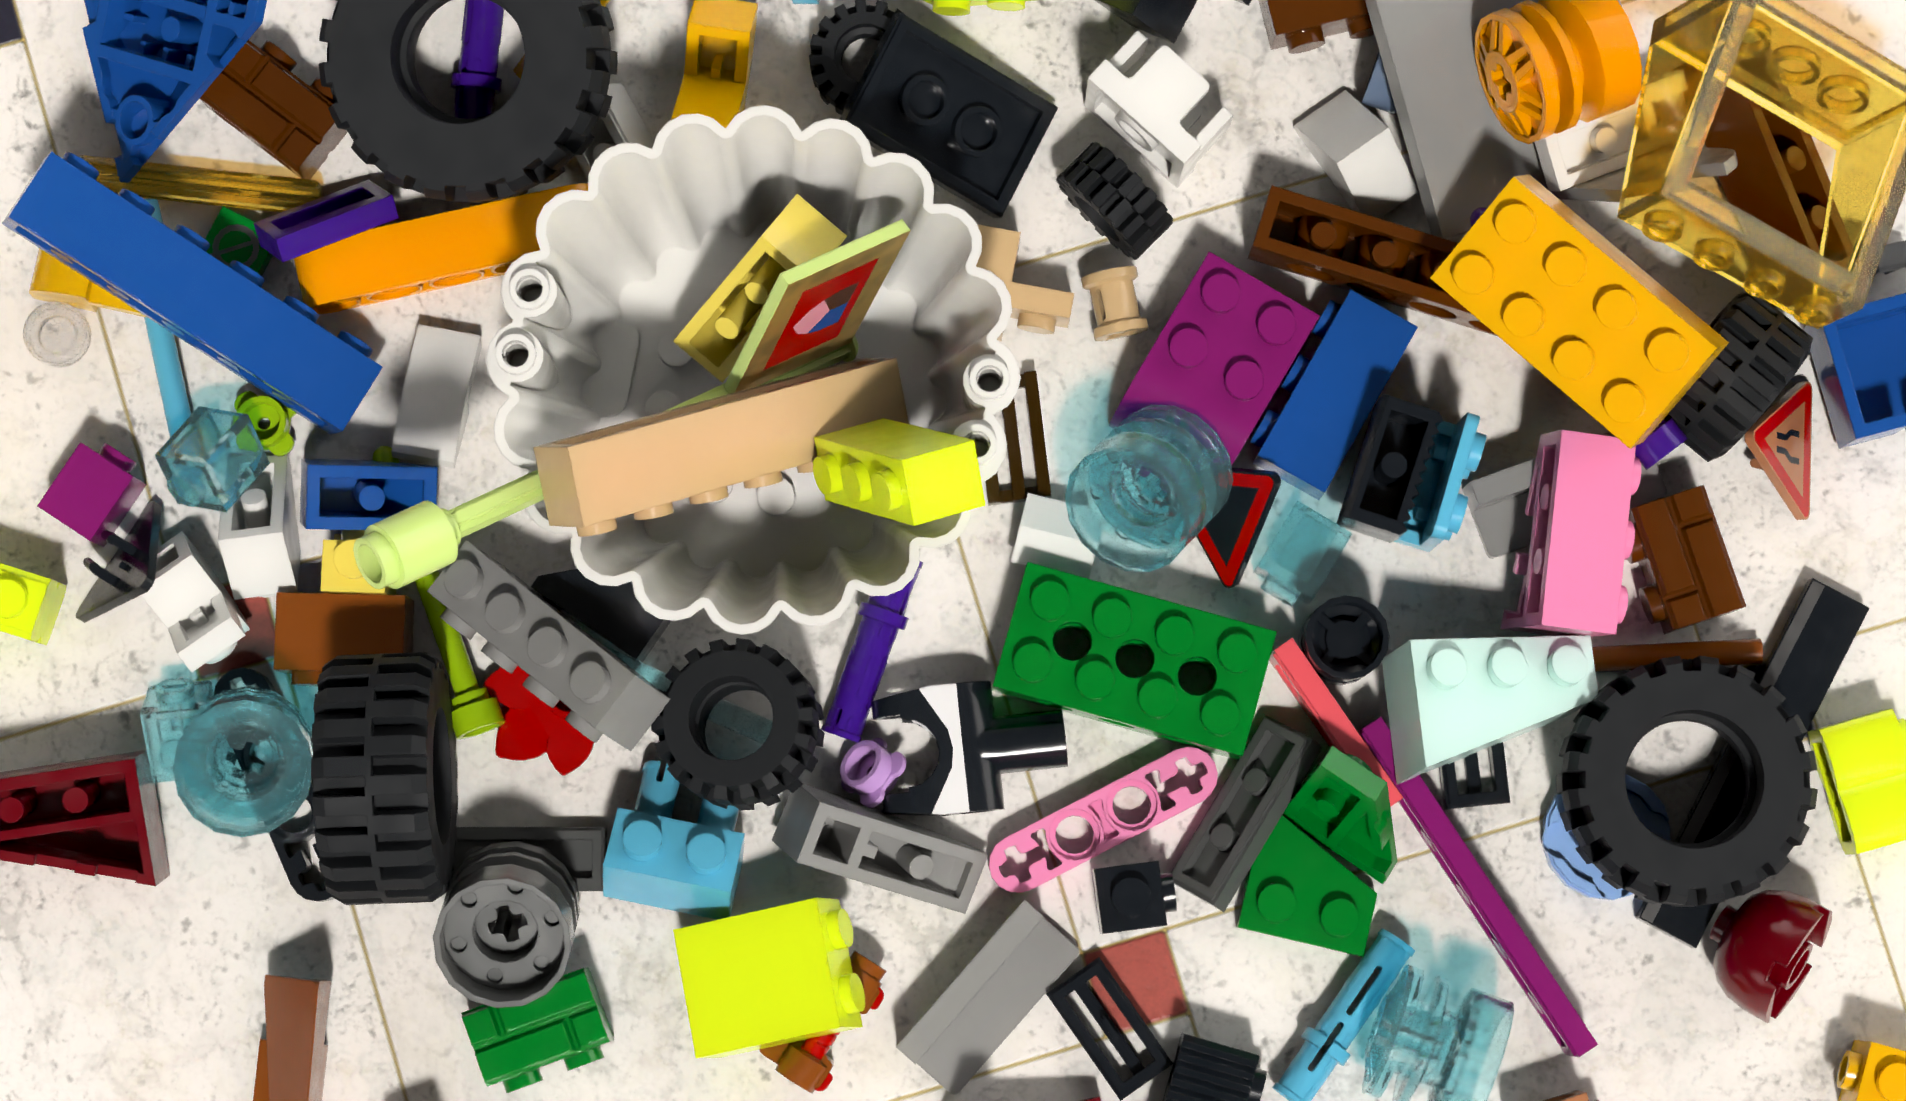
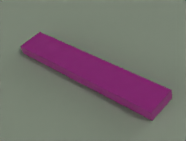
M1382 717L1357 731L1403 798L1398 803L1564 1054L1580 1057L1597 1046L1596 1040L1421 776L1418 775L1397 785L1391 733Z

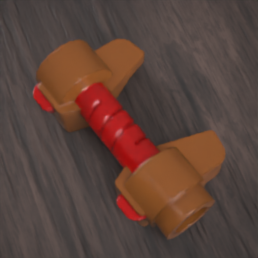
M854 950L850 956L852 971L859 976L865 993V1008L860 1014H867L870 1008L877 1009L884 999L883 990L880 988L882 985L880 981L887 971ZM840 1032L759 1050L765 1057L778 1064L775 1068L778 1073L813 1094L815 1090L824 1091L833 1080L830 1071L834 1066V1062L827 1055V1052Z

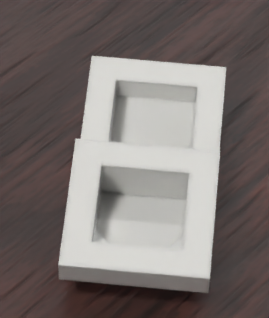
M418 324L398 410L391 451L393 458L455 469L469 415L468 398L482 348L480 335Z

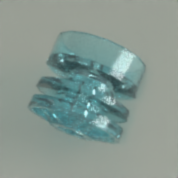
M1171 405L1146 406L1130 413L1071 472L1065 493L1069 521L1081 543L1105 563L1124 571L1151 572L1169 565L1228 502L1233 484L1230 455L1219 435L1198 415Z
M246 686L219 692L199 705L185 725L179 738L173 763L178 796L193 818L215 832L238 837L271 832L293 818L309 794L312 780L311 759L313 756L311 727L298 707L275 691ZM246 742H251L258 746L256 757L264 761V763L261 765L252 762L247 771L240 770L235 767L237 756L229 750L230 748L242 750Z
M1406 965L1399 975L1395 986L1382 1000L1374 1019L1365 1049V1073L1362 1082V1093L1377 1099L1381 1098L1394 1073L1397 1077L1393 1091V1101H1410L1420 1083L1429 1086L1427 1101H1487L1509 1038L1514 1014L1513 1002L1472 988L1463 997L1455 1012L1446 1010L1449 996V980L1441 976L1435 977L1424 1000H1419L1424 980V970Z

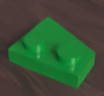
M1332 746L1297 789L1282 815L1305 833L1381 884H1384L1397 863L1387 782L1375 775L1371 768L1360 758L1344 754Z
M1282 815L1248 872L1236 927L1364 957L1377 893Z

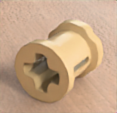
M1136 266L1110 268L1081 278L1083 289L1090 290L1097 323V327L1093 331L1095 341H1108L1129 337L1148 330L1147 319L1140 316L1133 280L1138 277Z

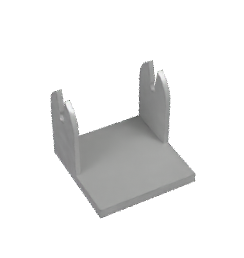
M1365 0L1431 235L1447 239L1469 231L1472 227L1470 224L1472 212L1479 207L1488 208L1513 176L1530 174L1548 189L1535 143L1526 144L1515 140L1501 126L1488 104L1479 80L1475 60V32L1480 19L1503 8L1509 9L1525 0ZM1676 147L1563 191L1550 192L1558 199L1604 202L1645 200L1686 191L1687 187L1684 177L1699 178L1728 175L1737 168L1738 159L1735 150L1728 148Z

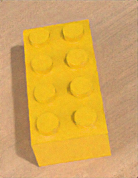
M1530 174L1512 177L1430 277V279L1629 449L1646 440L1729 343Z

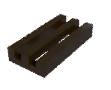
M1036 371L1020 374L1021 379L1018 389L1025 388L1037 486L1025 488L1015 402L1013 399L1008 407L1002 410L1012 489L1000 491L998 473L985 481L988 506L1025 502L1028 493L1051 498Z

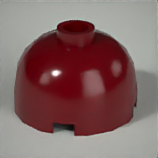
M1765 890L1751 895L1738 910L1727 905L1718 916L1710 933V939L1718 943L1713 959L1716 979L1726 996L1743 1010L1766 1023H1769L1770 1016L1776 1019L1793 999L1812 968L1807 963L1813 948L1810 942L1822 948L1832 922V911L1809 898L1791 891Z

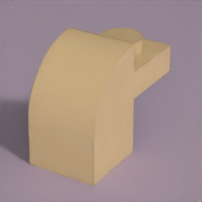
M977 224L982 235V252L976 267L993 272L1004 282L1011 295L1012 313L1010 318L1018 319L1017 328L1039 334H1054L1055 326L1068 328L1074 293L1013 282L1021 232ZM1003 332L997 338L998 341H1002Z

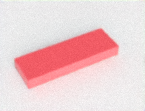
M1291 638L1271 652L1270 663L1329 748L1334 746L1344 754L1360 758L1371 768L1375 775L1386 781L1390 807L1403 798L1294 639Z

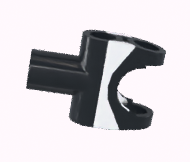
M991 681L933 685L871 702L873 720L901 718L902 723L917 724L929 731L936 740L939 749L938 764L928 779L922 784L909 787V792L885 795L881 802L882 813L952 816L1003 810L1005 808L1001 774L1068 767L1062 709L995 716Z

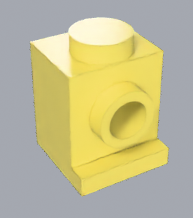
M342 530L341 534H334V540H323L321 592L333 594L396 595L397 589H392L388 586L383 589H375L360 573L355 561L353 547L356 539L364 536L365 530Z

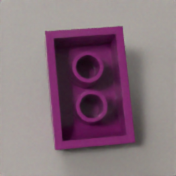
M1209 251L1135 375L1109 426L1170 462L1204 467H1232L1320 315Z

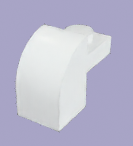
M183 531L158 547L154 584L148 592L141 596L167 627L177 655L191 672H194L205 663L214 664L221 661L235 649L238 640L246 636L245 633L250 630L244 616L215 572Z

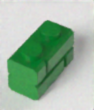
M589 967L563 975L546 995L524 1006L494 1008L481 1005L461 1013L485 1084L488 1087L503 1082L506 1093L542 1081L543 1077L539 1068L564 1059L567 1071L602 1059L604 1055L600 1045L614 1041L610 1024L601 1004V999Z

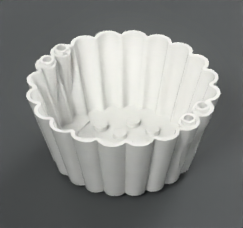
M767 105L748 107L735 115L726 128L714 118L699 113L683 114L668 121L656 135L652 149L639 143H620L607 148L594 160L588 174V191L569 190L555 195L543 206L537 218L535 234L540 250L526 253L512 262L502 278L500 295L503 308L513 321L498 330L489 342L486 354L489 377L496 388L509 396L498 409L493 424L494 441L502 456L514 466L529 470V474L538 469L533 449L535 446L661 413L726 383L728 377L723 383L676 345L673 340L789 202L798 194L847 235L840 246L901 219L910 228L909 235L855 334L858 341V354L854 360L863 358H897L909 424L973 439L981 482L984 483L999 470L1005 460L1007 448L1004 429L994 415L1008 407L1018 392L1021 379L1017 359L1010 348L997 340L1007 328L1012 313L1011 295L1004 282L993 272L976 267L982 252V235L976 221L964 209L954 205L933 204L934 185L930 173L919 160L905 153L892 152L873 157L870 142L863 132L845 120L829 118L816 121L801 131L793 117L780 108ZM842 360V361H840V362H838V363H836V364H833V365H831V366L845 363V361ZM796 466L781 471L782 482L759 488H744L743 482L727 486L729 493L727 498L709 503L690 504L689 497L672 502L674 512L658 518L634 520L633 514L616 518L618 526L616 530L599 535L580 537L577 534L576 527L549 526L544 500L527 507L526 511L528 516L540 528L554 534H571L570 552L575 566L585 578L599 585L619 586L632 581L634 594L645 611L658 619L678 621L690 618L704 608L712 622L724 631L744 635L757 633L769 626L780 611L792 621L803 625H826L840 618L851 605L855 590L869 596H888L902 590L914 578L920 563V547L938 548L952 543L964 533L971 519L972 509L912 526L826 501L824 494L816 484L814 473H798Z

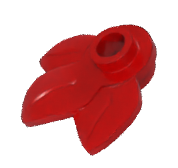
M517 666L512 674L500 667L483 683V688H487L491 697H497L499 703L509 708L504 715L505 723L498 730L495 747L496 755L503 759L526 761L547 753L555 769L563 776L580 767L588 759L595 742L584 736L565 720L572 709L561 700L552 708L526 689L522 684L529 674L519 666Z

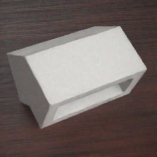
M1028 493L1011 562L1027 565V562L1089 579L1105 511Z

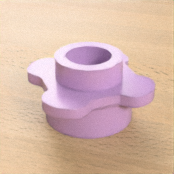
M881 738L860 741L848 750L841 762L840 777L842 779V788L848 793L857 792L860 795V802L868 808L876 807L883 801L885 795L894 788L898 777L905 771L906 757L900 752H889L887 750V743Z

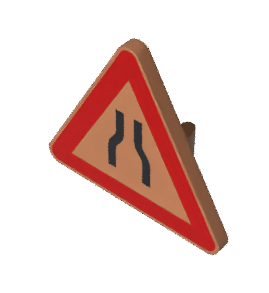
M1809 381L1798 382L1745 433V442L1755 456L1750 461L1751 467L1764 470L1796 520H1807L1810 515L1812 385Z

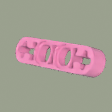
M1184 747L1174 750L1009 835L996 844L990 854L989 870L992 879L1000 888L1007 892L1023 893L1030 891L1199 804L1212 794L1217 785L1218 772L1215 762L1208 753L1199 748ZM1185 758L1190 766L1200 763L1206 773L1198 780L1201 790L1198 793L1191 794L1190 790L1185 786L1168 793L1166 796L1174 803V807L1162 811L1158 792L1145 776L1153 771H1157L1159 783L1161 784L1178 773L1176 761ZM1135 787L1147 795L1150 809L1147 817L1142 822L1126 824L1120 821L1114 814L1113 799L1117 792L1123 788ZM1071 816L1085 819L1093 831L1091 845L1084 852L1078 854L1062 850L1056 840V828L1059 823ZM1043 829L1048 849L1061 862V865L1048 870L1047 861L1044 857L1028 867L1031 878L1026 882L1020 883L1015 875L1004 878L999 869L1007 861L1004 851L1009 847L1015 846L1017 851L1023 854L1037 848L1039 845L1032 839L1031 835Z

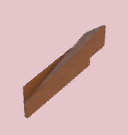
M265 975L264 996L267 1039H260L253 1101H322L328 1045H324L331 981Z

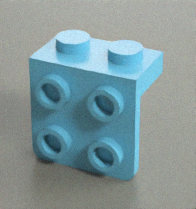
M1467 412L1456 425L1442 421L1437 426L1439 433L1433 438L1435 445L1429 451L1431 458L1425 463L1427 470L1421 475L1423 482L1417 487L1419 495L1412 500L1415 507L1409 512L1411 519L1405 524L1407 531L1393 542L1430 552L1444 539L1449 541L1452 533H1458L1468 504V496L1458 494L1462 479H1468L1471 471L1475 472L1477 470L1487 435L1476 432L1480 416Z

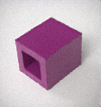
M80 442L37 507L87 540L105 547L108 542L101 537V533L105 530L116 531L147 484L130 474L137 463L109 444L104 443L97 452Z

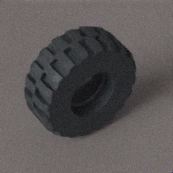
M337 0L332 20L322 19L319 41L327 42V62L319 63L321 86L331 89L334 104L328 109L337 128L347 130L354 141L351 146L352 150L366 164L375 165L384 172L386 180L403 189H412L422 193L425 197L445 201L485 202L524 195L528 193V189L540 183L551 182L566 171L564 165L575 155H582L595 139L591 132L599 117L606 118L613 98L607 95L610 75H617V52L611 50L609 32L614 30L609 9L602 6L600 0H490L506 10L516 21L524 43V67L516 90L499 110L483 117L471 119L448 115L433 106L424 95L416 75L415 51L422 28L438 8L451 0Z

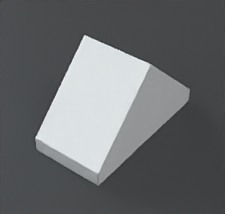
M1346 90L1294 125V130L1353 211L1381 219L1418 193V189L1389 127Z

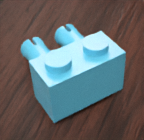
M651 760L645 762L634 810L617 808L603 863V896L716 920L730 917L743 865L745 833L734 831L739 809L728 805L727 809L713 805L703 798L697 823L672 819L680 782L667 770L668 764H666L663 780L659 782L661 761Z

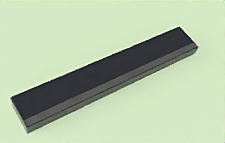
M1814 578L1807 581L1756 680L1764 688L1770 685L1774 686L1786 698L1781 703L1782 707L1790 717L1798 714L1806 730H1808L1870 609ZM1806 732L1800 735L1801 740H1803ZM1725 741L1674 842L1691 844L1707 841L1723 832L1738 815L1744 795V778L1739 759L1727 741ZM1643 901L1635 918L1691 948H1697L1719 903L1694 907H1672L1668 904H1651Z

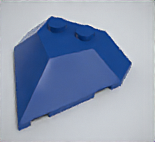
M84 0L90 24L82 29L105 123L115 125L122 155L114 158L120 182L129 183L260 27L263 22L267 0Z

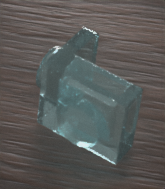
M175 677L166 679L148 688L140 719L153 783L217 777L220 762L210 713V705L214 694L211 681L193 682L190 678Z

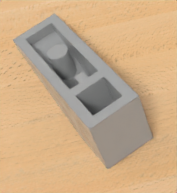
M806 784L801 785L794 793L790 792L772 841L797 863L966 914L988 854L980 849L891 814L882 813L881 810L868 808L853 799Z

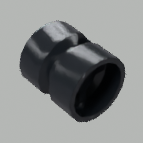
M1344 595L1329 599L1308 616L1300 629L1298 646L1324 683L1342 686L1359 681L1380 665L1388 651L1390 635L1386 619L1376 606L1363 598Z

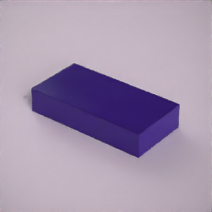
M368 179L254 222V227L260 246L280 261L285 262L399 217L393 195Z

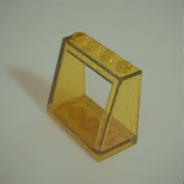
M1688 0L1654 20L1617 218L1641 230L1649 239L1662 242L1693 259L1699 267L1714 271L1743 287L1748 294L1764 299L1788 312L1804 325L1819 329L1863 309L1906 192V69L1791 0ZM1726 86L1836 150L1819 254L1690 181Z

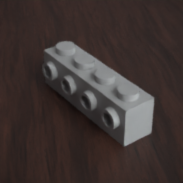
M467 540L458 550L456 561L446 566L427 590V592L447 607L441 614V619L469 640L473 638L476 632L484 637L487 643L481 651L487 657L511 674L517 666L523 669L529 676L522 685L552 708L561 700L572 709L565 720L595 743L604 734L624 748L632 751L670 700V698L504 565Z

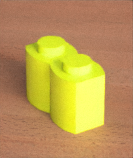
M1885 709L1808 731L1811 751L1814 750L1817 771L1827 793L1832 821L1845 855L1860 854L1906 840V720L1904 718L1897 719L1893 709Z

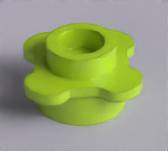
M252 391L241 393L234 403L237 413L235 416L236 431L231 436L233 447L243 454H249L254 449L270 450L275 456L279 457L290 453L295 444L294 438L290 435L291 418L297 413L274 398L257 396ZM263 418H268L270 420L269 428L265 430L260 429L259 421Z

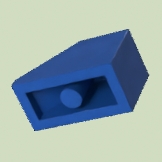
M301 459L300 523L305 529L366 530L368 526L422 501H431L437 505L438 467L372 460Z

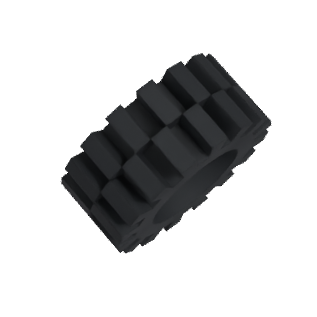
M855 0V6L848 9L842 4L834 8L835 15L830 19L825 15L819 23V32L817 35L813 34L809 62L814 86L818 88L820 97L826 105L831 103L835 107L836 113L842 115L858 84L857 81L851 79L845 73L842 67L844 51L852 42L858 39L871 38L880 42L893 15L903 13L898 8L895 12L889 10L888 3L877 0L876 6L866 5V0Z
M1092 142L1056 178L1060 190L1068 196V201L1081 211L1080 215L1086 221H1090L1102 237L1106 236L1111 245L1116 249L1120 248L1123 254L1129 258L1132 257L1134 260H1137L1173 224V218L1167 212L1168 209L1162 202L1156 199L1157 195L1155 192L1142 183L1143 179L1136 172H1131L1122 159H1116L1112 151L1106 147L1103 148L1097 142Z

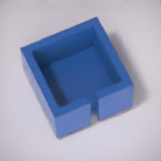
M1906 293L1823 314L1806 325L1804 331L1813 337L1810 352L1838 448L1841 449L1894 435L1904 428L1906 430Z

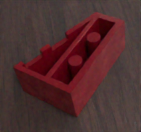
M142 750L0 772V860L31 866L39 864L74 870V873L91 876L99 874L134 880L138 884L157 886L170 875L150 751Z

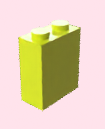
M816 897L673 930L696 1058H722L863 1027L860 1012L865 1008V993L859 976L852 971L848 949L853 944V928L848 913L841 909L839 899Z

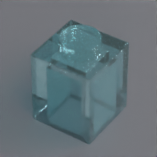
M201 406L190 415L155 454L167 480L168 490L176 499L177 504L226 513L270 464L248 414Z
M1297 500L1253 572L1264 578L1260 588L1270 596L1293 607L1297 599L1308 605L1316 596L1353 533Z

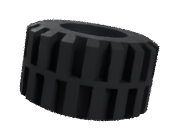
M1752 288L1736 295L1710 323L1709 326L1729 343L1664 418L1666 422L1671 418L1676 422L1688 438L1683 443L1707 462L1726 454L1743 437L1785 388L1810 352L1813 337Z
M737 638L736 645H728L723 639L709 642L710 651L702 654L697 648L691 650L684 655L689 663L681 671L673 665L665 675L671 681V684L666 692L660 691L670 700L651 725V731L659 736L660 741L654 744L659 757L668 764L667 770L677 781L713 805L726 809L728 805H731L740 811L754 810V804L760 802L771 806L781 801L778 794L788 789L794 793L803 785L798 778L805 769L811 773L814 770L818 759L813 756L816 746L823 747L825 735L819 728V720L824 719L822 706L816 701L814 696L816 692L810 682L777 650L765 644L762 647L756 646L749 639ZM743 690L760 692L771 703L773 712L772 727L766 741L758 750L745 758L722 760L714 756L708 749L705 737L707 719L714 706L724 697L734 692Z

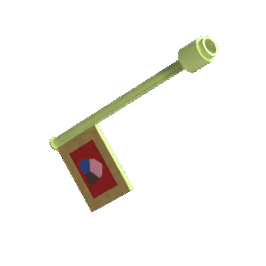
M901 219L780 273L726 383L665 411L827 368L842 360L845 362L853 361L858 354V341L855 334L909 235L910 228ZM538 469L453 509L446 510L439 508L431 501H422L368 526L364 536L356 539L353 547L355 561L360 573L375 589H383L387 586L392 589H399L454 563L457 559L458 545L461 542V538L544 500Z

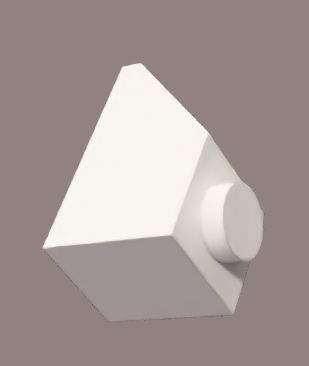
M288 454L281 457L272 455L225 462L218 543L234 600L253 597H274L277 592H298L300 543L291 465Z

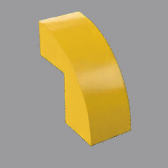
M694 0L687 22L684 76L671 120L683 114L699 113L714 118L726 128L735 115L745 110L754 49L758 3L739 0Z

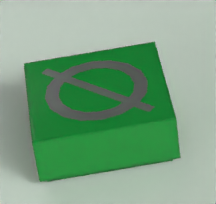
M222 206L205 238L211 245L207 253L229 266L232 260L238 261L262 276L273 255L260 246L254 221Z

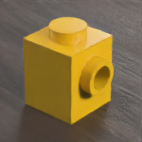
M1853 1040L1851 1051L1847 1050L1844 1053L1838 1070L1837 1087L1841 1088L1838 1101H1906V1051L1871 1041Z

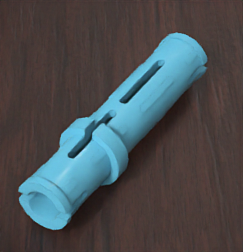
M1381 928L1378 932V937L1360 960L1350 977L1347 978L1315 1028L1307 1026L1301 1035V1038L1305 1040L1304 1044L1278 1083L1276 1082L1272 1088L1289 1101H1312L1337 1063L1341 1066L1345 1065L1351 1056L1346 1050L1374 1009L1379 1005L1409 957L1413 956L1415 950L1391 932ZM1375 968H1377L1379 974L1351 1015H1348L1346 1013L1347 1009ZM1340 1024V1031L1335 1036L1331 1044L1328 1046V1048L1326 1049V1051L1324 1052V1054L1322 1055L1312 1071H1309L1308 1066L1310 1065L1314 1057L1317 1055L1319 1050L1322 1048V1046L1324 1045V1043L1326 1042V1040L1328 1039L1336 1025Z

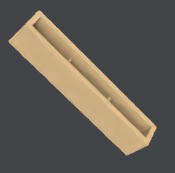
M863 358L533 447L549 526L576 527L578 536L585 537L616 530L618 528L616 518L629 514L634 515V520H647L669 515L674 512L672 502L688 497L690 504H703L727 498L729 496L727 486L743 482L744 488H759L782 482L781 471L796 466L798 473L813 472V461L817 457L814 441L816 436L882 418L909 424L897 358Z

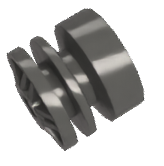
M519 841L492 843L468 855L452 874L451 886L446 893L433 934L436 963L449 985L470 1001L494 1008L524 1006L546 995L565 973L580 914L577 886L565 865L545 849ZM508 906L512 914L522 913L521 918L513 919L509 911L499 912L500 907Z

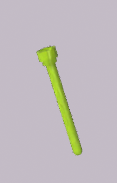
M390 446L378 447L372 456L373 461L400 463L398 458L392 457V447ZM437 570L416 580L415 583L456 696L451 699L454 710L452 711V722L456 738L461 740L498 728L505 723V719L497 697L490 698L487 688L479 687L461 634L440 618L447 607L427 592L440 575Z

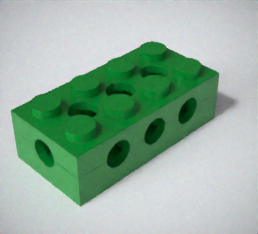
M1027 562L992 691L1050 708L1062 709V711L1238 760L1244 754L1277 631ZM1067 628L1081 631L1089 642V652L1087 655L1074 661L1066 660L1059 656L1053 645V638L1058 632ZM1129 645L1142 648L1150 658L1151 666L1149 673L1140 678H1130L1122 674L1115 660L1116 653L1121 648ZM1187 663H1199L1206 667L1212 678L1210 691L1200 696L1185 692L1178 681L1179 668Z

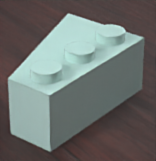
M1591 636L1410 639L1385 656L1382 660L1397 785L1495 744L1505 742L1560 720L1590 703L1598 695Z

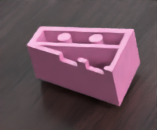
M1558 430L1541 435L1525 508V514L1533 516L1529 554L1516 552L1513 566L1515 574L1524 575L1517 611L1504 610L1500 629L1550 636L1590 635L1594 637L1617 634V624H1621L1624 620L1628 606V592L1626 587L1622 585L1624 560L1628 559L1631 555L1635 539L1634 525L1631 521H1628L1631 495H1634L1638 490L1641 480V461L1638 457H1635L1636 446L1629 449L1617 437L1569 430Z

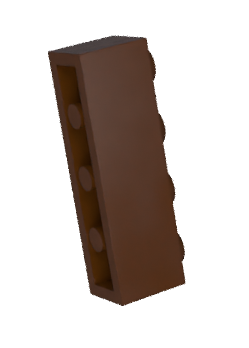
M1770 35L1726 46L1678 73L1690 74L1694 93L1689 95L1694 115L1702 116L1706 136L1702 137L1706 148H1728L1736 152L1738 159L1737 168L1728 175L1718 176L1770 303L1777 307L1815 294L1866 270L1862 256Z

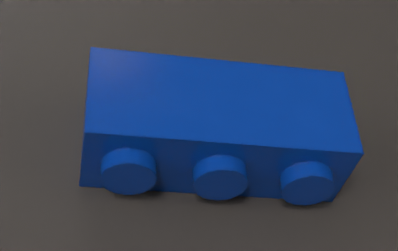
M1350 290L1342 305L1330 299L1312 331L1313 334L1322 338L1320 345L1311 360L1299 354L1281 388L1292 393L1280 415L1268 409L1250 441L1261 448L1253 464L1266 471H1275L1285 482L1320 500L1418 327L1353 290Z

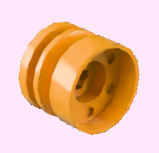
M1525 0L1509 9L1503 8L1480 19L1475 32V60L1479 80L1489 106L1501 126L1515 140L1531 144L1553 133L1558 134L1576 126L1578 120L1588 123L1635 104L1641 91L1642 64L1637 39L1629 18L1618 0H1538V3Z

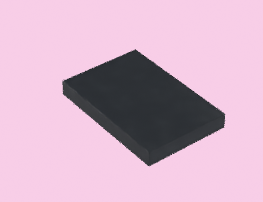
M897 13L893 15L839 120L848 121L858 127L870 142V146L880 152L905 153L919 160L930 173L933 183L989 216L1002 218L1058 107L903 13Z

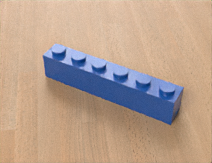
M51 151L45 157L2 222L4 226L328 434H336L345 429L383 368L369 358L373 352L370 346L345 331H340L336 337L316 324L319 314L300 300L286 296L282 302L261 288L265 279L248 266L232 260L229 266L225 265L207 253L211 246L210 243L191 229L177 224L174 230L165 226L152 217L155 208L139 195L125 188H122L116 194L96 181L100 174L99 171L77 155L65 152L61 158Z

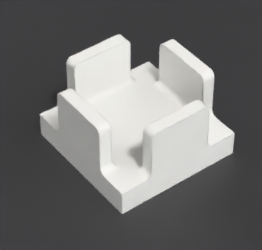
M1138 30L1109 62L1105 59L1088 77L1084 106L1172 185L1178 188L1194 171L1197 162L1230 127L1233 114L1225 107H1222L1195 138L1191 136L1187 131L1202 115V108L1197 103L1208 92L1209 83L1166 45L1161 46L1133 77H1125V73L1146 51L1148 38Z

